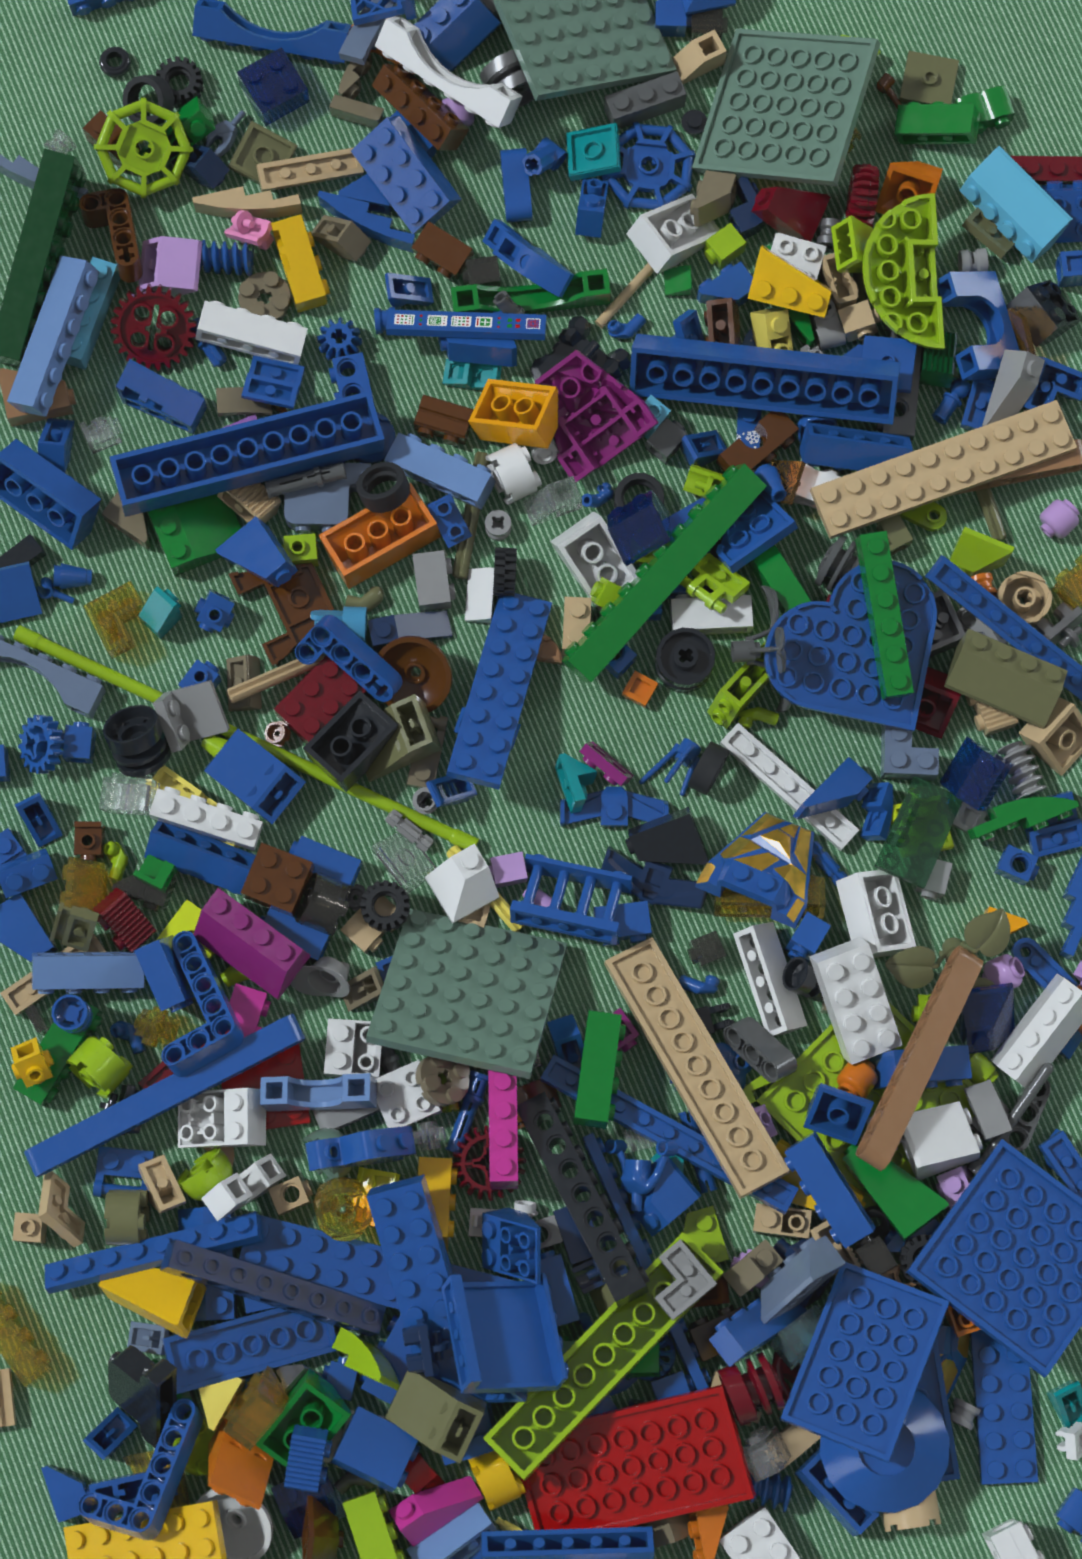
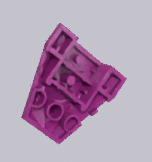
M575 350L535 380V384L556 386L558 388V428L554 434L559 452L557 457L574 484L612 460L645 436L649 430L659 423L643 399L609 375L579 350Z

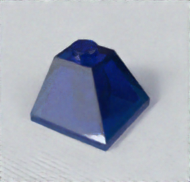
M1012 983L973 988L959 1015L960 1037L963 1044L968 1045L969 1054L995 1050L1015 1029L1014 990Z

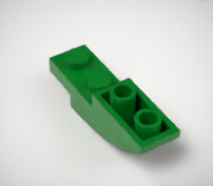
M1057 797L1019 799L988 809L991 820L967 830L971 840L979 837L982 842L996 836L994 831L1004 827L1006 832L1020 826L1018 820L1021 821L1024 829L1033 827V830L1036 831L1048 826L1047 820L1057 816L1059 821L1074 815L1072 809L1079 807L1078 801Z

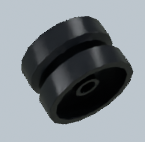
M682 627L670 631L662 638L657 647L655 670L658 679L665 687L674 692L689 693L700 689L707 683L713 671L715 651L712 642L704 633L694 628ZM682 658L687 659L684 663L680 661Z

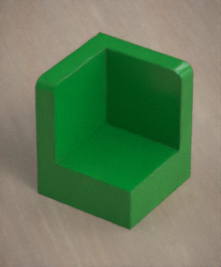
M147 855L140 870H135L133 876L141 882L165 893L178 869L166 860L163 862L152 855Z

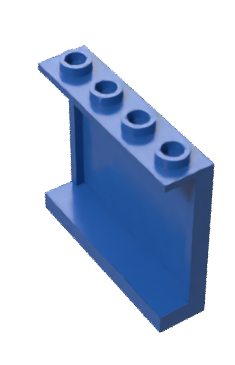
M541 1273V1284L528 1281L463 1282L461 1274L448 1277L441 1289L461 1394L555 1391L562 1386L568 1379L569 1371L562 1354L563 1340L558 1334L556 1325L557 1312L552 1306V1288L547 1282L546 1273Z

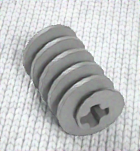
M1023 741L1008 744L997 750L998 754L1006 755L1001 759V763L1009 765L1004 772L1005 774L1013 775L1009 778L1008 783L1010 785H1017L1012 789L1013 795H1021L1016 800L1035 796L1047 788L1046 785H1037V782L1043 778V775H1034L1033 772L1039 768V765H1030V762L1036 756L1026 754L1032 748V745H1023Z

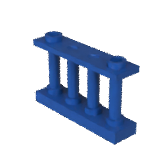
M526 854V872H530L531 875L524 899L522 901L512 900L510 907L511 923L617 945L619 922H615L614 917L621 892L629 894L632 892V876L621 871L611 872L550 859L541 854ZM542 875L558 878L550 906L548 907L534 904ZM568 881L584 884L577 911L574 913L560 909ZM595 886L610 889L602 918L587 915Z

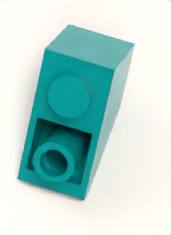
M158 586L153 590L138 615L141 622L160 639L183 617L179 609L181 605L177 602L178 598L170 590L166 589L163 591Z

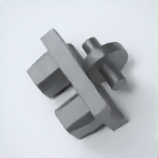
M1062 602L1053 613L1060 622L1054 626L1048 619L1044 618L1036 624L1035 629L1052 643H1058L1061 648H1065L1068 644L1076 648L1081 644L1078 636L1082 633V628L1078 625L1082 622V609L1079 606L1073 609L1067 603Z

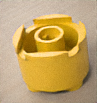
M495 1451L468 1459L472 1473L481 1493L486 1499L485 1502L490 1511L520 1498L521 1494L526 1492L517 1473L514 1470L511 1471V1467Z

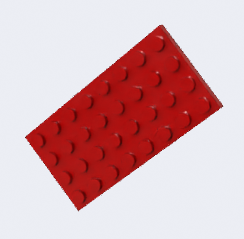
M724 1384L587 1416L525 1481L520 1477L526 1491L525 1497L535 1530L630 1527L754 1499L756 1496Z

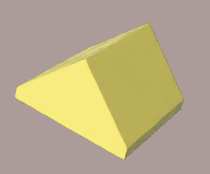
M237 1377L198 1388L209 1429L217 1430L223 1419L227 1417L245 1385L244 1377Z

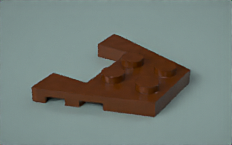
M312 562L295 564L298 571L292 575L288 582L281 584L279 587L249 572H231L228 574L239 598L265 586L287 633L262 644L273 668L281 663L314 627V620L310 618L311 611L334 610Z

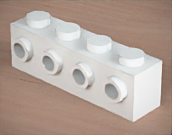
M204 301L195 340L298 365L308 328L302 327L296 322L286 323L276 320L275 317L270 315L260 316L253 314L244 308L234 309L227 307L218 301Z
M165 786L164 790L157 788L149 812L151 819L255 851L263 827V822L258 820V815L246 811L243 812V815L232 812L233 808L225 804L217 803L215 807L206 804L207 799L200 796L191 795L190 798L180 796L181 791L167 786Z
M774 923L753 925L734 933L733 935L764 1028L771 1035L778 1036L808 1026L797 993L789 991L783 985L782 975L787 962Z

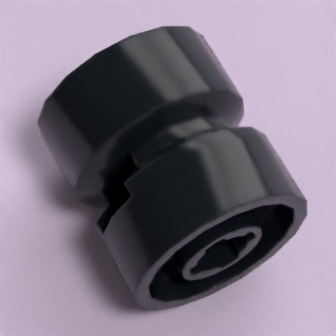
M803 957L791 959L783 970L782 980L784 987L789 991L814 1001H822L823 997L811 961Z

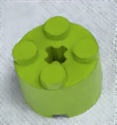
M93 1035L92 1037L89 1036L68 1058L66 1064H71L69 1067L71 1072L89 1089L97 1087L100 1090L96 1094L107 1099L130 1074L133 1065L125 1057H118L112 1051L114 1046L104 1037H101L99 1040Z

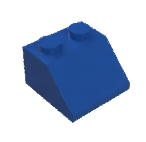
M820 1083L816 1087L809 1104L803 1127L856 1146L874 1102Z

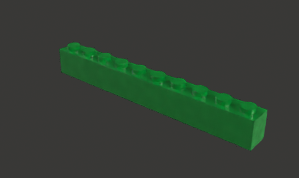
M745 463L736 466L731 465L723 473L724 480L719 485H713L705 494L706 500L701 505L699 503L696 504L688 512L689 519L684 524H678L671 531L670 535L672 538L666 544L664 542L661 543L653 551L652 554L655 557L649 563H643L636 570L635 574L637 577L631 583L626 582L617 592L619 597L613 603L611 601L608 602L601 609L600 614L602 616L595 623L592 621L583 629L582 634L584 636L578 642L574 641L564 651L566 656L561 661L584 683H591L765 489L767 485Z

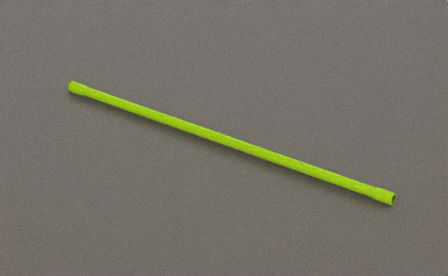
M19 625L14 633V640L33 649L45 652L153 703L163 694L154 688L48 640L41 634L22 625ZM229 724L230 729L227 732L220 733V735L230 738L237 730V727ZM241 730L285 765L345 792L316 764ZM357 783L345 792L385 812L390 813L395 809L403 815L401 818H407L416 826L448 840L451 844L459 846V848L466 849L473 844L477 847L479 838L447 826Z

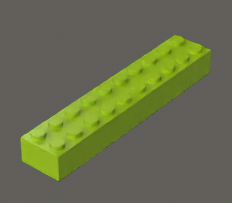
M682 1232L666 1250L681 1239L715 1282H717L724 1272ZM658 1258L645 1270L650 1280L646 1284L649 1292L620 1308L614 1302L563 1355L569 1372L568 1379L562 1386L555 1391H528L526 1402H517L483 1437L484 1441L524 1481L697 1303L695 1302L674 1321L670 1319L657 1303L655 1297L671 1285L675 1278Z

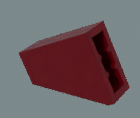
M778 186L762 188L755 197V204L751 212L779 233L811 242L831 197L827 194Z

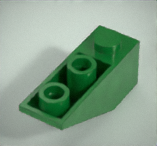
M197 96L176 111L180 114L179 118L191 147L216 129L213 114ZM170 125L165 130L171 146H179ZM148 143L138 153L139 155L143 156L144 153L151 152ZM171 151L166 165L177 158L179 152Z

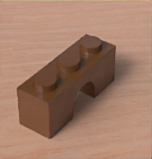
M770 411L757 423L754 429L762 439V447L750 448L739 438L719 455L716 463L724 472L731 465L736 466L745 463L755 473L761 464H770L777 457L775 453L781 447L786 450L796 441L794 436L799 428L784 412Z

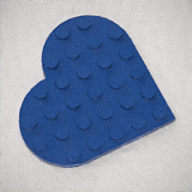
M892 561L914 693L909 696L882 700L859 565L840 579L830 596L829 602L812 601L797 605L784 613L772 626L767 636L765 647L776 646L775 630L777 627L784 629L786 641L784 647L787 658L785 673L778 672L776 652H764L766 673L776 691L787 701L801 708L907 731H915L937 621L935 598L922 579L923 577L909 566Z

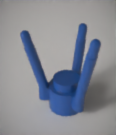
M684 738L681 744L676 743L672 750L639 780V783L644 784L675 755L676 763L669 771L664 782L668 783L681 765L687 767L690 764L680 791V795L684 796L691 775L700 760L698 755L701 752V748L690 739Z

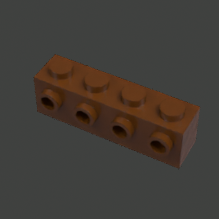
M402 64L383 65L372 86L437 150H457L470 129L440 99L430 92L422 82L412 73L406 71Z

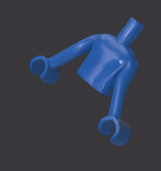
M609 1139L605 1142L606 1152L617 1154L622 1170L621 1187L626 1192L632 1194L631 1211H642L643 1195L649 1193L656 1186L669 1157L675 1156L679 1148L675 1142L659 1141L656 1144V1151L661 1157L652 1175L651 1160L626 1159L625 1151L627 1145L625 1141Z

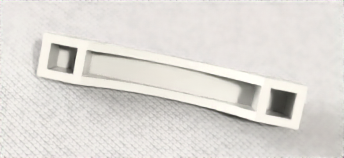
M399 15L385 20L375 47L381 50L385 57L398 61L406 71L416 73L423 78L426 84L439 88L447 98L457 100L463 104L468 112L480 115L488 125L500 128L511 124L523 97L522 95L503 83L477 84L452 74L431 53L418 27Z

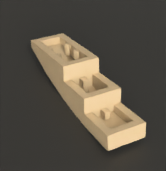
M242 186L192 197L196 212L219 217L232 218L241 210L249 211L253 217L278 218L303 214L299 194L273 200L271 190L245 196Z

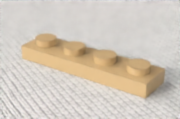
M353 148L261 163L256 166L261 192L363 175L364 169L352 154L351 150Z
M93 933L88 952H107ZM68 946L67 948H65V949L62 950L61 952H85V951H82V950H79V949L72 948V947H69V946ZM32 972L0 993L15 1016H19L49 995L39 994L38 990L32 989Z

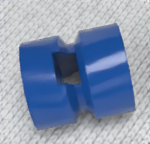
M67 994L61 996L52 1007L51 1015L54 1023L70 1034L84 1032L93 1021L91 1007L86 1001L76 995Z

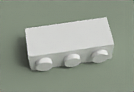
M744 593L733 604L723 598L721 602L727 605V609L723 614L718 613L716 610L711 611L704 606L705 602L699 598H691L689 594L677 595L675 599L670 601L671 631L683 627L694 628L705 635L750 633L753 629L751 595H745Z

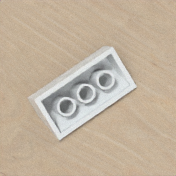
M1056 974L991 1058V1061L1027 1089L1045 1063H1052L1081 1026L1082 990L1064 977Z

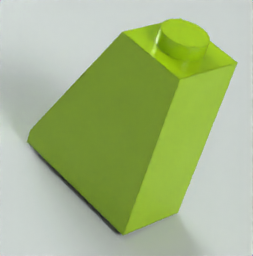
M852 215L831 227L836 269L839 273H863V253L866 241L873 231L872 227Z

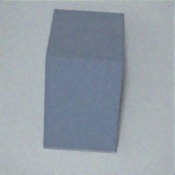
M131 1321L127 1347L133 1345L141 1352L165 1355L162 1338L173 1336V1332L156 1324Z

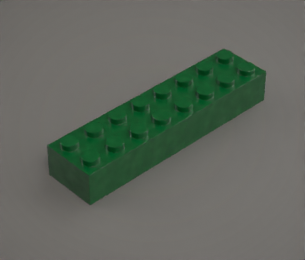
M44 148L0 308V363L20 367L60 256H65L66 249L63 248L66 238L70 237L73 227L70 221L72 214L76 213L79 207V198L77 197L79 188H83L86 181V172H84V168L75 156Z

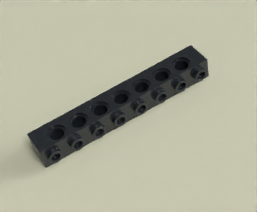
M544 1091L517 1105V1112L617 1306L620 1308L647 1294L649 1291L646 1284L650 1280L643 1266L637 1269L633 1261L637 1255L631 1243L627 1242L624 1244L620 1234L624 1233V1230L617 1217L611 1219L607 1210L612 1207L604 1193L598 1194L595 1185L599 1184L595 1174L592 1169L586 1171L582 1164V1161L586 1160L585 1155L579 1144L573 1146L569 1138L574 1135L567 1121L561 1123L557 1114L561 1110L555 1098L549 1099ZM543 1121H553V1125L550 1129H540V1125ZM555 1145H566V1148L562 1153H552V1149ZM569 1168L578 1169L577 1175L573 1178H566L564 1174ZM580 1193H591L588 1201L583 1203L577 1201ZM595 1216L604 1218L603 1223L598 1227L589 1225L590 1220ZM612 1240L617 1243L615 1249L610 1252L602 1250V1246L606 1241ZM627 1265L629 1272L625 1276L619 1277L615 1275V1270L618 1266Z

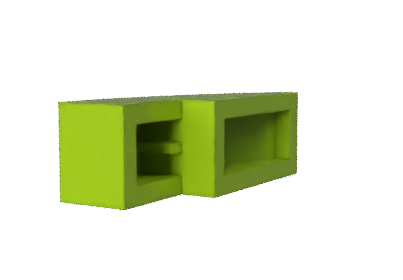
M341 1327L332 1348L348 1356L344 1366L398 1391L400 1384L396 1373L382 1352L367 1340Z

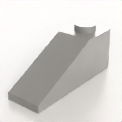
M1004 350L982 426L1019 413L1038 385L1045 362L1044 359L1028 351Z

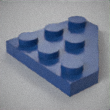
M762 491L724 533L721 544H718L716 554L719 560L732 573H735L798 529L797 524L769 495Z

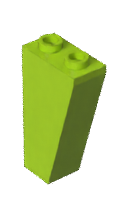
M764 652L761 653L760 658L756 659L757 661L764 662ZM745 662L719 690L707 713L716 724L728 729L738 718V715L745 710L770 681L766 669L756 665H747V662Z

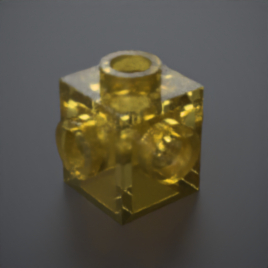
M153 1006L152 1010L143 1009L142 1013H139L135 1019L134 1028L136 1030L134 1035L141 1037V1043L154 1048H157L158 1044L167 1046L175 1040L181 1020L168 1016V1010L161 1011L156 1006Z

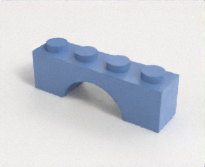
M370 1073L343 1074L338 1078L328 1080H303L289 1076L261 1077L260 1105L268 1112L377 1108V1080Z

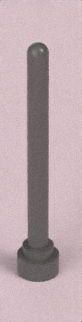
M1045 1063L1007 1117L1012 1130L1053 1072L1054 1067L1051 1063ZM1011 1131L993 1137L980 1158L970 1162L967 1168L976 1174L1001 1139L1006 1140Z

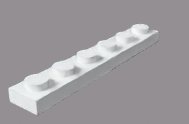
M739 723L720 742L722 747L729 750L733 757L794 811H797L802 803L815 791ZM837 809L803 818L840 851L859 831Z

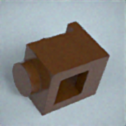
M74 821V855L80 858L81 862L88 863L97 862V858H104L105 825L97 821ZM86 837H92L93 841L90 845L86 846L83 844Z

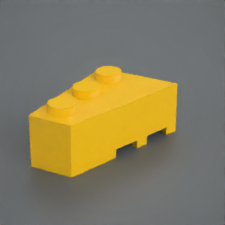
M762 245L748 299L825 318L832 289Z

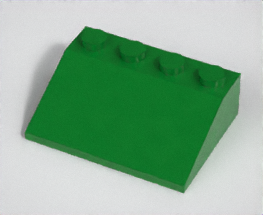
M218 494L148 511L174 576L222 558L215 549L241 529L235 512L217 497Z

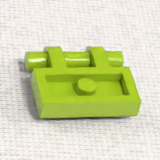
M710 553L692 569L691 575L695 579L691 580L686 576L680 583L686 589V593L692 597H698L705 602L704 606L711 611L716 610L720 614H723L727 609V605L721 602L723 598L733 604L750 586L748 580L737 572L732 573L720 560ZM706 585L709 588H711L714 592L710 594L702 587Z

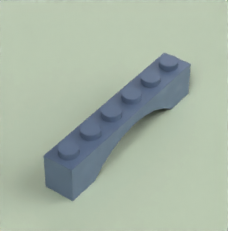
M0 635V662L15 663L30 668L42 675L56 688L69 710L93 719L106 692L103 685H101L102 681L89 674L85 678L76 674L78 670L64 663L62 667L52 663L53 659L42 653H39L38 656L28 652V647L18 642H14L11 645L4 641L5 637Z

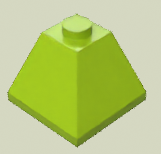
M964 527L949 560L971 577L1004 566L1015 547Z

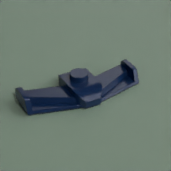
M611 846L607 848L601 869L611 872L621 871L632 876L631 893L638 897L640 901H648L650 905L658 904L702 909L708 892L696 888L695 884L697 881L672 879L670 877L673 867L659 862H646L643 869Z

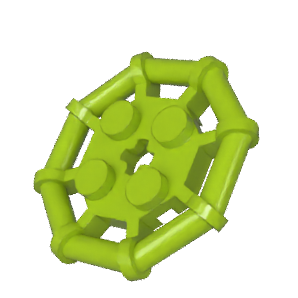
M141 97V100L116 110H109L106 113L108 116L97 143L94 144V150L97 151L107 175V182L110 185L115 184L140 195L141 198H146L150 194L173 185L178 186L189 155L193 152V147L190 146L180 121V114L147 101L145 97ZM141 111L140 121L126 126L120 120ZM146 112L162 118L166 122L162 126L146 120ZM117 124L122 129L116 145H108L113 129ZM170 125L179 146H171L165 130ZM145 140L149 142L148 147L151 148V152L144 153L141 156L138 154L139 149L136 148L137 143L142 144ZM108 150H116L122 166L117 171ZM171 151L179 152L173 169L170 172L165 167ZM126 169L141 176V184L121 176V174ZM162 171L167 176L147 184V176Z

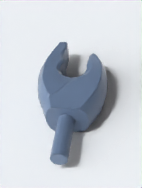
M241 110L231 122L224 120L216 124V129L207 135L206 147H210L215 140L220 139L222 143L218 145L217 150L214 152L219 158L225 155L235 142L238 133L236 125L246 113Z

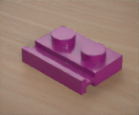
M593 741L586 743L579 751L584 755L583 761L594 769L596 767L600 768L605 773L603 777L614 786L617 784L620 786L628 784L634 776Z

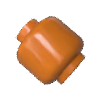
M863 1060L853 1065L848 1062L837 1077L838 1089L862 1098H867L878 1082L875 1066L868 1060Z

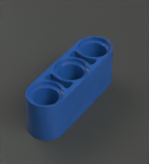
M526 148L500 150L507 223L533 221L529 175L524 172V165L522 163L523 158L527 154Z

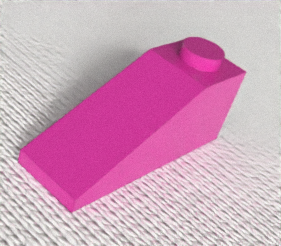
M467 1476L418 1492L417 1494L414 1493L391 1508L389 1512L401 1533L414 1547L481 1501L484 1497L473 1478Z

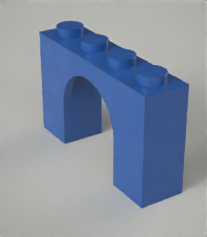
M996 271L948 272L937 280L938 297H942V307H965L971 310L983 323L987 335L986 345H971L955 356L962 380L996 379L1004 350L1020 351Z
M304 836L300 837L299 842L294 841L289 851L290 854L313 862L315 868L311 877L326 878L345 887L354 886L363 865L362 861ZM270 908L266 916L262 915L260 917L311 955L309 960L316 962L323 957L330 941L329 935L303 925L295 918Z

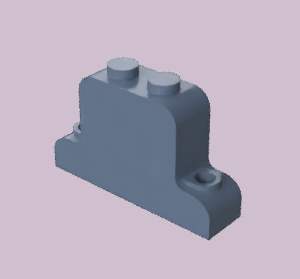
M335 463V464L323 466V467H320V468H324V467H328V466H332V465H336V464H340V463ZM343 463L347 479L324 484L322 488L315 486L285 494L284 516L287 526L295 530L297 534H311V531H322L323 533L349 518L350 495L352 492H357L356 482L360 474L371 466V463ZM291 475L284 476V477H280V478H276V479H272V480H269V481H273V480H277V479L289 477V476H291Z

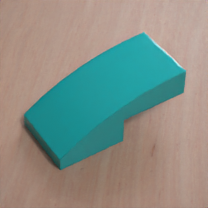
M446 359L442 384L456 388L483 391L488 379L500 380L502 366L455 362Z

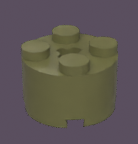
M114 1189L107 1192L104 1208V1219H106L107 1228H104L106 1245H129L148 1239V1229H145L146 1222H150L151 1207L148 1205V1190Z

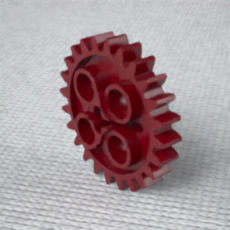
M150 283L147 285L146 291L137 286L136 295L129 290L127 292L129 300L124 298L119 300L123 308H114L113 312L119 317L111 318V323L118 325L111 329V333L119 335L114 339L113 343H122L118 352L123 353L127 351V361L134 357L139 364L142 361L145 362L148 369L151 363H153L156 369L160 370L161 363L163 362L170 368L171 359L180 363L179 353L184 356L188 355L189 352L185 346L193 347L194 342L189 338L196 337L197 333L190 329L197 325V321L189 320L195 313L194 310L186 311L189 301L180 303L179 300L182 294L179 293L173 297L171 295V287L166 293L162 292V284L158 285L156 291L152 289ZM157 304L159 305L156 323L157 331L154 337V347L150 350L148 347L151 335L150 325L153 320L154 305ZM139 306L146 307L150 315L140 317L136 313V308ZM171 311L175 314L176 320L167 322L163 319L162 313ZM140 332L145 336L146 341L137 343L133 340L132 334ZM167 337L171 340L172 345L168 348L162 347L158 339Z

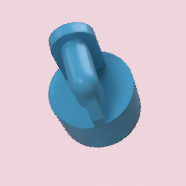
M344 606L343 611L314 610L310 612V618L314 620V626L325 615H333L366 643L367 607Z

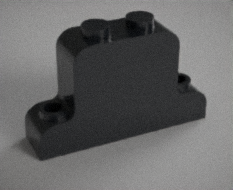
M130 1345L122 1352H115L109 1359V1394L117 1405L138 1421L142 1436L150 1445L156 1448L170 1410L177 1401V1368L166 1359H161L158 1363H154L139 1349Z

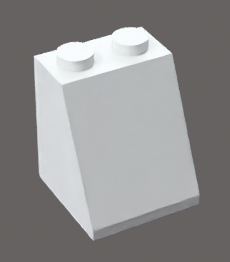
M960 1101L913 1113L902 1136V1145L917 1180L931 1177L980 1158V1150L983 1149L980 1137L977 1133H972L969 1124L973 1123L971 1115L967 1108H962Z

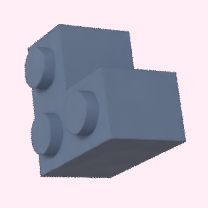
M882 725L880 779L934 781L939 775V748L912 747V731Z

